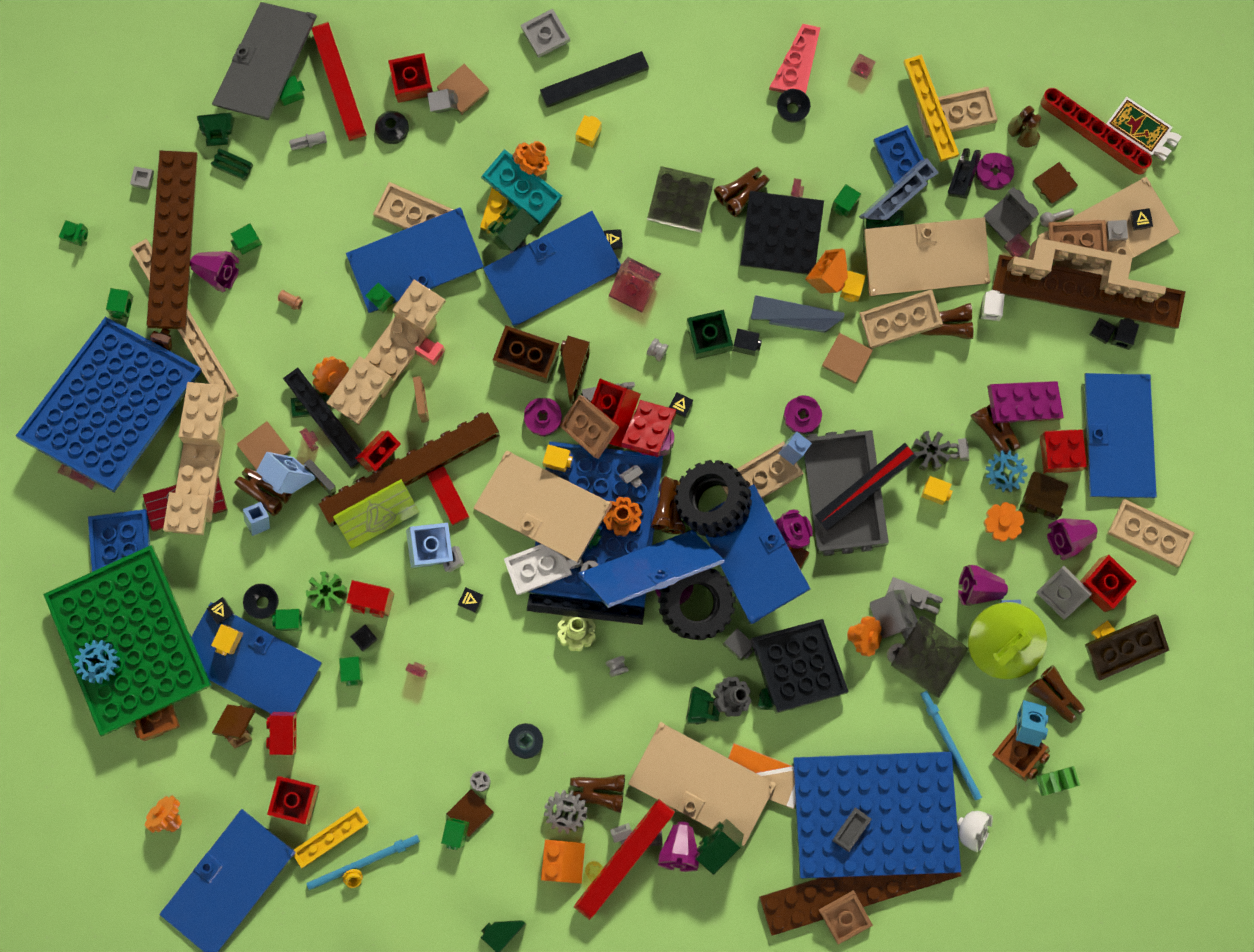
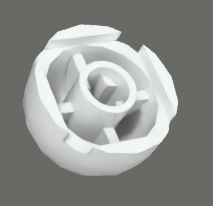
M971 811L964 818L961 817L957 823L961 843L970 850L980 851L988 838V826H992L993 816L982 811Z

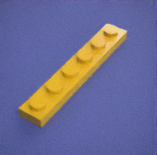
M922 54L905 59L903 62L940 162L958 157V149Z

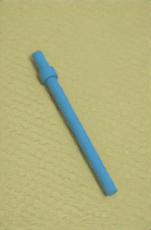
M928 691L921 693L920 695L927 707L926 711L929 716H932L949 751L952 752V757L974 800L982 798L938 713L940 711L939 708L933 703Z
M415 835L406 840H398L390 847L307 882V887L309 890L343 876L348 870L359 869L396 852L406 851L407 847L419 843L420 839L418 835Z

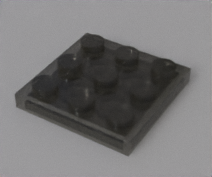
M660 166L647 220L702 233L715 178Z
M920 616L916 627L911 631L891 666L939 698L968 651V647L926 617Z

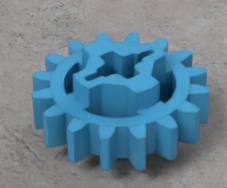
M1011 450L1008 451L1007 455L1003 451H1001V456L994 454L995 460L989 459L988 463L991 466H986L985 469L990 471V473L986 474V478H991L989 484L995 483L996 490L1002 487V492H1005L1006 488H1009V491L1012 492L1014 486L1019 489V482L1025 483L1022 477L1028 475L1027 472L1023 471L1027 469V465H1022L1024 458L1018 459V453L1012 456ZM1008 459L1013 460L1017 464L1013 465L1009 463ZM1000 461V467L994 470V466ZM1004 465H1006L1008 470H1012L1009 473V479L1006 473H1002ZM1020 472L1019 477L1013 482L1014 474ZM996 478L1003 479L1005 483L998 481Z
M92 640V645L85 643L86 649L79 648L81 655L75 656L79 662L74 665L80 668L77 674H83L82 679L84 680L89 678L90 683H94L96 680L97 683L101 684L102 678L109 681L108 675H115L113 669L119 668L115 661L120 660V658L114 656L117 650L111 649L112 645L109 643L105 645L103 640L99 644L95 640ZM105 651L107 652V654H108V656H109V660H107L106 657H105V656H106ZM91 660H92V661L100 660V661H102V662H104V663H96V664H94L93 662H91ZM85 663H87V665H88V667H89V668H88V671H87V669H86V667H85Z

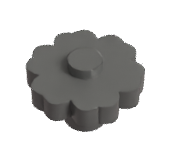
M726 677L722 682L717 683L713 690V695L716 697L714 705L719 712H725L727 717L740 716L742 711H747L751 704V699L748 696L750 688L747 687L746 682H740L738 677Z

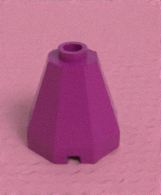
M228 251L199 252L190 260L191 270L220 292H225V288L230 289L239 273V268L235 267L236 263L239 264V259Z
M1062 518L1048 524V529L1051 528V533L1047 534V539L1052 552L1055 555L1060 554L1062 556L1060 557L1061 560H1066L1077 555L1097 538L1098 530L1096 525L1090 520Z
M977 565L963 567L958 584H962V591L958 590L961 605L971 606L1003 599L1007 595L1008 585L1003 578Z
M677 822V825L672 826L659 854L658 866L668 870L680 868L681 872L698 871L699 862L696 860L698 853L696 851L697 845L693 827H690L689 823Z

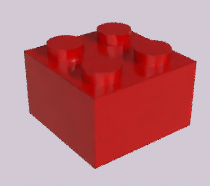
M425 53L388 60L398 103L428 97L427 93L433 92Z
M1083 429L1044 431L1040 435L1043 473L1081 472L1087 467Z
M1110 555L1099 558L1080 580L1092 592L1089 598L1103 612L1114 609L1137 582Z
M352 580L346 603L353 612L364 614L367 611L374 617L383 618L384 615L389 616L394 593L390 588Z
M277 776L267 815L309 825L320 786Z

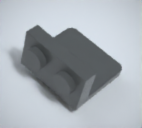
M1012 187L1006 196L990 209L984 217L985 221L1006 243H1009L1032 224L1039 213L1036 206L1029 203L1020 190Z
M904 590L890 591L887 593V596L870 602L873 617H875V620L880 621L882 627L880 635L882 638H887L916 627Z

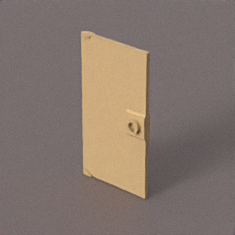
M1147 177L1064 221L1105 220L1107 223V221L1127 220L1128 239L1108 241L1107 237V252L1131 256L1132 259L1180 233ZM1150 208L1153 227L1133 231L1130 212ZM1048 231L1038 235V238L1049 240ZM1053 260L1056 266L1103 274L1104 267L1096 269L1090 267V264L1076 265L1072 264L1070 260Z
M985 217L864 229L869 296L990 284Z
M506 451L475 504L474 509L578 563L606 513L610 510L612 503L510 451Z
M662 722L658 724L656 732L628 783L657 800L660 799L666 805L711 829L719 821L722 823L727 818L744 834L742 846L748 840L773 789L776 787L775 782L756 774Z

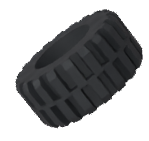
M706 460L705 464L699 462L695 464V468L692 470L689 468L686 471L685 477L681 476L679 480L681 484L677 485L675 489L678 495L674 496V502L677 504L676 510L680 517L694 532L702 536L716 537V534H719L722 537L727 535V531L732 533L736 530L735 527L738 524L741 526L744 523L743 518L744 516L748 517L750 512L748 507L752 505V500L750 499L752 494L746 480L731 464L723 463L721 460H715V463L712 460ZM717 485L728 487L727 499L720 508L711 512L699 511L700 497L707 489Z
M710 568L681 579L667 588L660 589L661 596L658 597V603H660L659 613L663 616L662 621L665 625H668L669 630L682 638L705 640L715 637L717 633L725 630L726 624H730L732 620L730 618L731 614L735 612L733 603L736 600L732 595L734 591L732 585L727 583L728 579L720 575L719 571ZM693 584L707 587L713 596V609L710 615L701 621L689 620L682 614L680 609L682 592Z

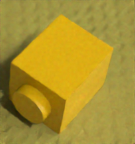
M584 115L575 134L576 141L593 148L602 129L600 120L594 116L588 117Z
M847 271L848 278L844 282L845 286L841 291L840 297L848 302H858L866 275Z
M547 445L543 467L566 472L567 467H571L573 457L570 456V450Z
M929 476L921 497L943 505L945 501H949L953 491L950 490L952 484Z
M221 624L211 646L215 647V652L226 656L227 653L234 654L243 633Z

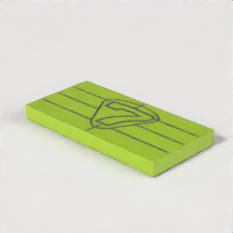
M402 479L334 515L333 518L349 546L353 549L419 513V510Z

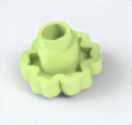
M563 616L557 625V639L562 646L568 645L570 651H582L584 646L590 647L595 640L596 635L594 631L596 625L592 619Z

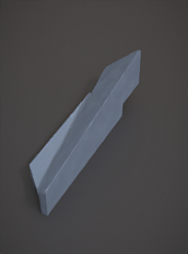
M928 158L919 161L859 217L861 219L887 220L928 184L927 180L939 172Z
M758 295L754 297L751 315L752 320H769L771 325L823 333L839 321L841 322L844 318V313Z

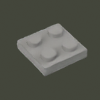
M553 9L521 25L523 33L538 58L570 42V37Z
M1065 566L1057 571L1036 592L1063 620L1092 594Z

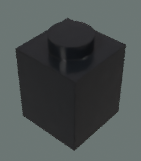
M1129 318L1120 319L1116 324L1111 345L1129 350L1134 345L1139 324L1134 323L1135 321Z
M737 328L732 351L755 356V352L760 351L761 347L760 333Z

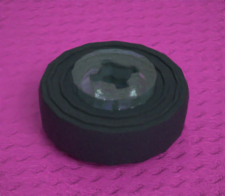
M519 724L509 734V748L519 758H533L539 754L543 747L542 733L533 724Z

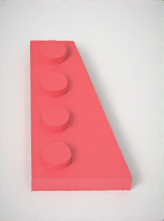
M802 24L769 90L783 93L788 89H799L806 94L821 27Z

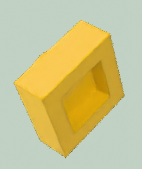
M1107 620L1093 630L1091 634L1095 639H1098L1116 630Z

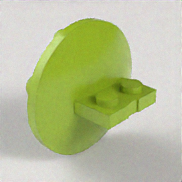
M1014 602L998 603L983 610L973 621L968 633V649L974 663L987 675L999 679H1014L1029 673L1042 660L1047 647V634L1041 619L1030 608Z

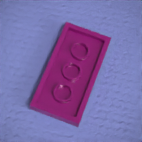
M1058 381L1003 383L987 386L993 423L1061 420L1064 418Z

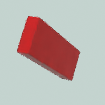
M443 466L428 473L427 476L452 526L470 518L445 467Z

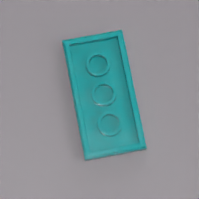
M505 149L481 176V179L512 204L523 208L539 225L562 198L559 192L539 176L522 171L520 165L514 162L513 155Z

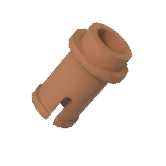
M282 290L278 295V301L291 306L293 310H299L303 304L300 296L296 297L285 290Z

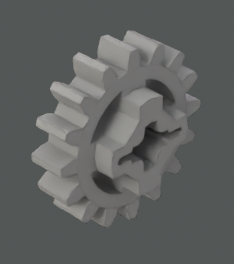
M563 790L561 795L556 791L554 797H549V803H546L544 807L547 809L544 812V816H549L546 822L553 823L552 829L558 827L559 833H561L562 829H565L566 834H569L571 828L576 832L577 826H583V821L587 818L585 813H587L588 808L583 807L585 800L579 801L580 794L573 796L572 790L569 794H566V791ZM556 804L557 810L553 812V806ZM578 811V818L575 819V814Z

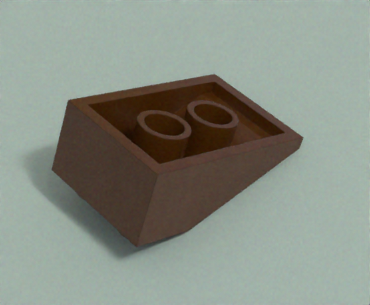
M567 336L566 341H562L560 356L563 357L570 404H574L590 355V342Z

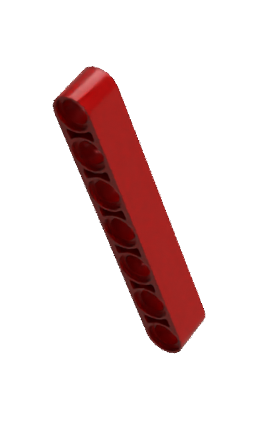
M329 22L313 26L312 32L348 139L352 141L367 136Z
M1049 88L1045 91L1041 99V106L1046 111L1133 173L1141 175L1147 171L1152 163V158L1148 153L1058 89ZM1047 97H1052L1054 101H1049ZM1062 108H1067L1069 112H1065ZM1077 118L1083 119L1084 123L1079 122ZM1092 129H1097L1099 134L1094 133ZM1107 140H1112L1114 144H1110ZM1122 150L1128 151L1130 155H1125ZM1138 161L1143 162L1145 166L1139 165Z
M658 799L585 890L573 908L590 920L665 827L675 811Z

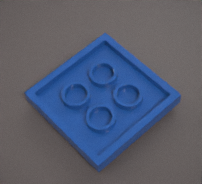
M146 509L88 517L92 572L150 546Z

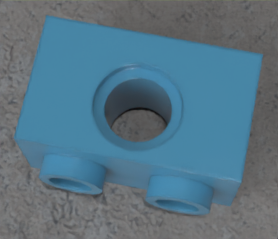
M1023 700L1017 713L1016 741L1039 747L1042 739H1046L1048 728H1045L1048 722L1046 706Z

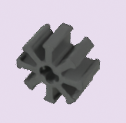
M926 431L920 437L923 442L916 438L911 448L919 450V452H914L918 459H924L919 469L925 471L930 461L933 467L932 471L935 472L942 466L938 460L942 461L943 464H946L951 455L941 451H948L951 444L950 441L941 445L938 444V441L943 436L940 432H937L934 436V441H931L930 432ZM929 448H930V450H934V451H935V452L933 453V455H932L931 452H929V453L927 452V450H928Z

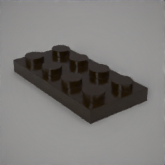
M1156 614L1085 644L1096 679L1099 681L1170 651L1159 616Z

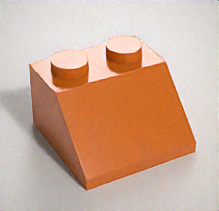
M843 248L826 250L805 280L821 294L840 292L844 288V282L848 278L845 250Z
M545 839L541 880L582 884L585 843Z

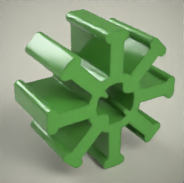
M323 571L320 572L322 584H319L313 577L308 581L312 586H316L317 590H306V596L309 599L318 597L314 603H311L317 610H320L321 605L325 601L324 610L329 613L334 611L331 604L332 600H335L340 607L345 603L336 594H347L348 591L345 585L336 587L342 581L337 574H334V577L329 582V574ZM326 588H328L331 591L328 592V596L323 594V592L326 591Z
M1074 766L1036 776L1041 796L1080 786Z

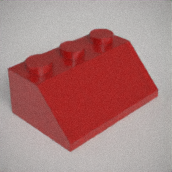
M599 379L591 403L619 426L609 444L622 447V441L632 420L641 393Z

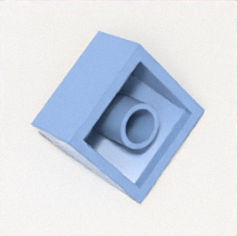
M266 452L256 471L262 476L261 479L264 482L273 486L272 489L280 494L284 492L292 494L313 481L316 477L294 457Z
M448 523L412 526L406 530L411 568L453 561Z

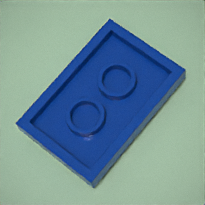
M908 125L873 140L893 184L900 180L919 161L924 160Z

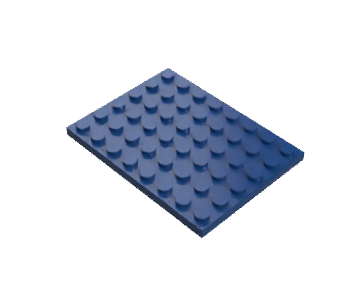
M105 316L16 434L18 440L115 493L186 394L187 382H194L202 370L195 364Z
M549 441V445L570 450V456L573 457L571 467H567L566 472L546 467L547 471L606 501L616 502L618 497H628L631 499V503H638L642 511V515L639 518L641 525L636 532L629 531L626 537L616 536L614 530H607L602 520L598 527L602 537L597 546L593 545L591 549L586 548L581 557L583 564L587 561H595L598 565L651 546L654 529L650 526L657 508L663 456L655 457L643 455L639 452L605 448L598 459L593 457L581 445ZM634 465L639 466L643 472L638 476L642 484L637 488L631 482H623L619 476ZM582 566L570 569L572 573L570 576L529 591V593L602 602L579 578L578 573L581 572ZM646 593L619 604L644 607Z
M952 752L793 758L800 879L961 872ZM856 807L871 818V821L851 850L847 852L832 840Z

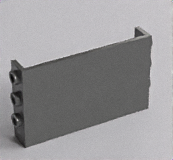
M852 429L844 431L843 434L828 432L825 436H818V434L807 435L806 439L812 444L805 452L804 458L818 554L832 556L835 555L834 552L842 551V554H850L857 549H861V552L872 551L874 547L887 546L889 540L881 488L828 531L815 517L819 511L877 465L873 431L856 432V430Z

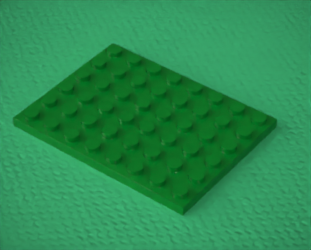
M150 545L43 594L101 737L212 686L154 546ZM92 640L97 641L98 644L101 640L105 642V645L111 644V649L117 650L114 656L120 658V660L115 661V664L119 666V668L113 669L115 675L109 674V681L102 678L101 684L97 683L96 680L94 683H90L89 678L87 680L82 679L83 674H77L80 668L74 665L79 662L75 658L76 655H81L79 648L86 649L85 643L92 645ZM105 651V653H106V656H105V657H106L107 660H109V656H108L107 652ZM91 660V662H93L94 664H96V663H104V662H102V661H100V660H95V661H92V660ZM85 663V667H86V669H87V671H88V668H89V667H88L87 663Z

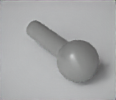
M1071 208L1054 214L1045 212L1040 216V223L1042 226L1048 227L1049 222L1073 216L1074 211Z

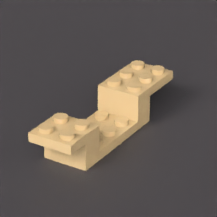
M1037 238L1031 244L1028 259L1014 256L1007 266V271H1011L1013 275L1022 276L1027 274L1032 279L1040 280L1041 277L1044 278L1051 272L1053 260L1064 261L1065 259L1072 261L1071 263L1076 265H1083L1085 263L1090 264V267L1096 269L1104 267L1100 289L1105 290L1107 294L1115 295L1116 293H1121L1126 298H1135L1136 296L1141 297L1143 301L1153 302L1163 296L1166 291L1165 286L1128 279L1132 262L1131 256Z
M413 280L393 308L395 317L365 359L360 356L326 403L359 425L378 397L382 399L386 397L415 356V347H420L437 324L435 317L446 300L418 281Z
M187 382L178 436L183 442L176 491L175 493L169 492L163 528L165 532L204 535L205 523L212 520L217 478L219 476L225 438V429L221 422L227 390L226 385Z

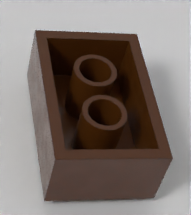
M505 325L493 357V364L496 367L547 384L559 354L560 345L557 342Z

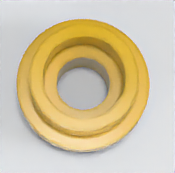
M358 869L348 870L343 875V882L349 888L358 887L363 879L362 872Z

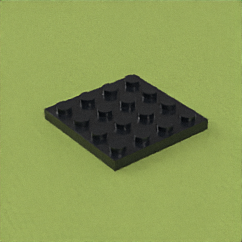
M750 191L740 266L808 275L816 265L824 200Z
M823 619L750 639L775 714L845 695L849 692Z

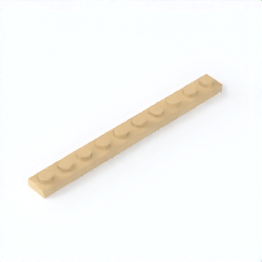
M145 239L130 247L150 281L152 246ZM187 310L186 330L178 329L209 384L226 385L227 390L224 403L226 404L239 395L190 311Z

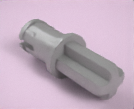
M324 131L310 135L306 134L304 137L289 141L291 150L305 147L311 148V146L327 143Z

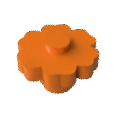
M535 141L530 145L525 142L518 144L513 153L514 162L519 164L520 169L527 174L543 175L550 164L546 156V147L539 141Z
M334 356L326 357L315 366L312 373L315 378L312 383L319 392L332 395L348 373L349 367L341 359H337Z
M618 497L616 502L609 501L612 503V506L603 519L606 529L609 531L614 530L616 536L626 537L629 531L636 532L641 525L639 518L642 515L638 503H631V499L628 497Z
M1007 502L1002 503L1000 506L994 504L986 512L988 518L983 522L985 531L992 533L994 540L1005 542L1007 539L1014 540L1022 532L1020 526L1024 524L1023 514L1020 511H1016L1014 504Z
M866 616L862 617L861 624L858 623L849 628L847 633L848 640L854 644L856 652L861 653L862 656L870 657L880 647L882 640L880 621L875 620V617Z
M173 795L170 797L165 796L159 800L146 816L147 821L144 824L151 833L155 831L160 832L163 829L175 832L182 824V819H180L178 814L179 809H177L180 806L179 800Z

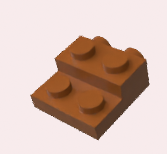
M172 704L135 721L136 727H134L137 738L147 741L161 736L165 732L179 728L180 725L174 705Z
M1015 725L992 755L1026 782L1028 779H1034L1038 773L1037 767L1040 764L1044 765L1049 760L1050 750L1042 742L1038 747L1016 741Z

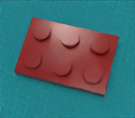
M640 400L622 441V447L659 457L676 416V409Z

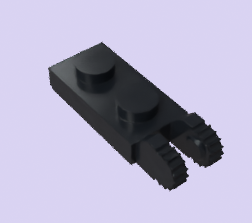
M963 149L948 190L949 196L967 199L980 161V150H975L971 161H968L970 149Z

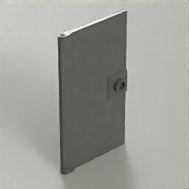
M260 2L244 38L232 58V63L212 105L269 120L317 15Z

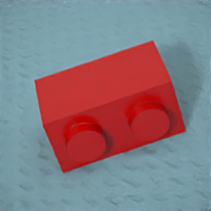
M389 430L381 431L355 459L368 472L376 471L401 443Z
M273 712L270 717H267L266 728L269 729L266 748L269 749V755H294L297 751V712Z

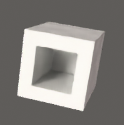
M995 290L985 292L982 299L980 319L1000 321L1003 316L1005 294H1000L999 291Z

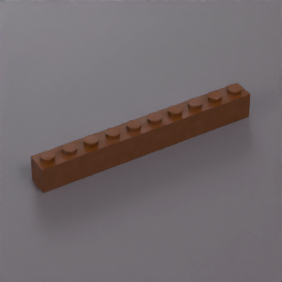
M481 412L474 416V420L468 423L467 421L460 423L457 429L452 432L450 430L440 435L441 438L435 441H427L423 444L424 447L406 453L407 456L402 459L396 458L392 460L389 466L378 468L369 477L363 476L355 481L356 484L350 487L348 485L338 490L339 493L324 497L318 505L329 525L333 527L337 524L333 518L334 515L402 479L405 487L427 476L428 473L500 436L499 430L488 412L485 414Z

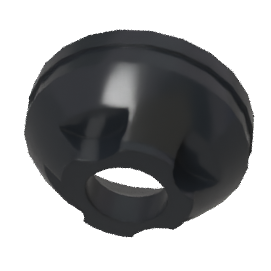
M799 89L784 91L777 101L778 114L783 120L790 123L802 121L808 115L811 107L809 97ZM795 104L798 107V111L790 113L787 110V106Z
M387 111L382 113L376 120L375 131L378 138L384 143L397 144L408 135L409 125L403 114L397 111ZM389 119L395 120V127H386V121Z
M267 584L251 586L243 597L245 611L256 619H265L272 616L279 605L277 592ZM262 597L268 599V606L266 608L258 607V600Z

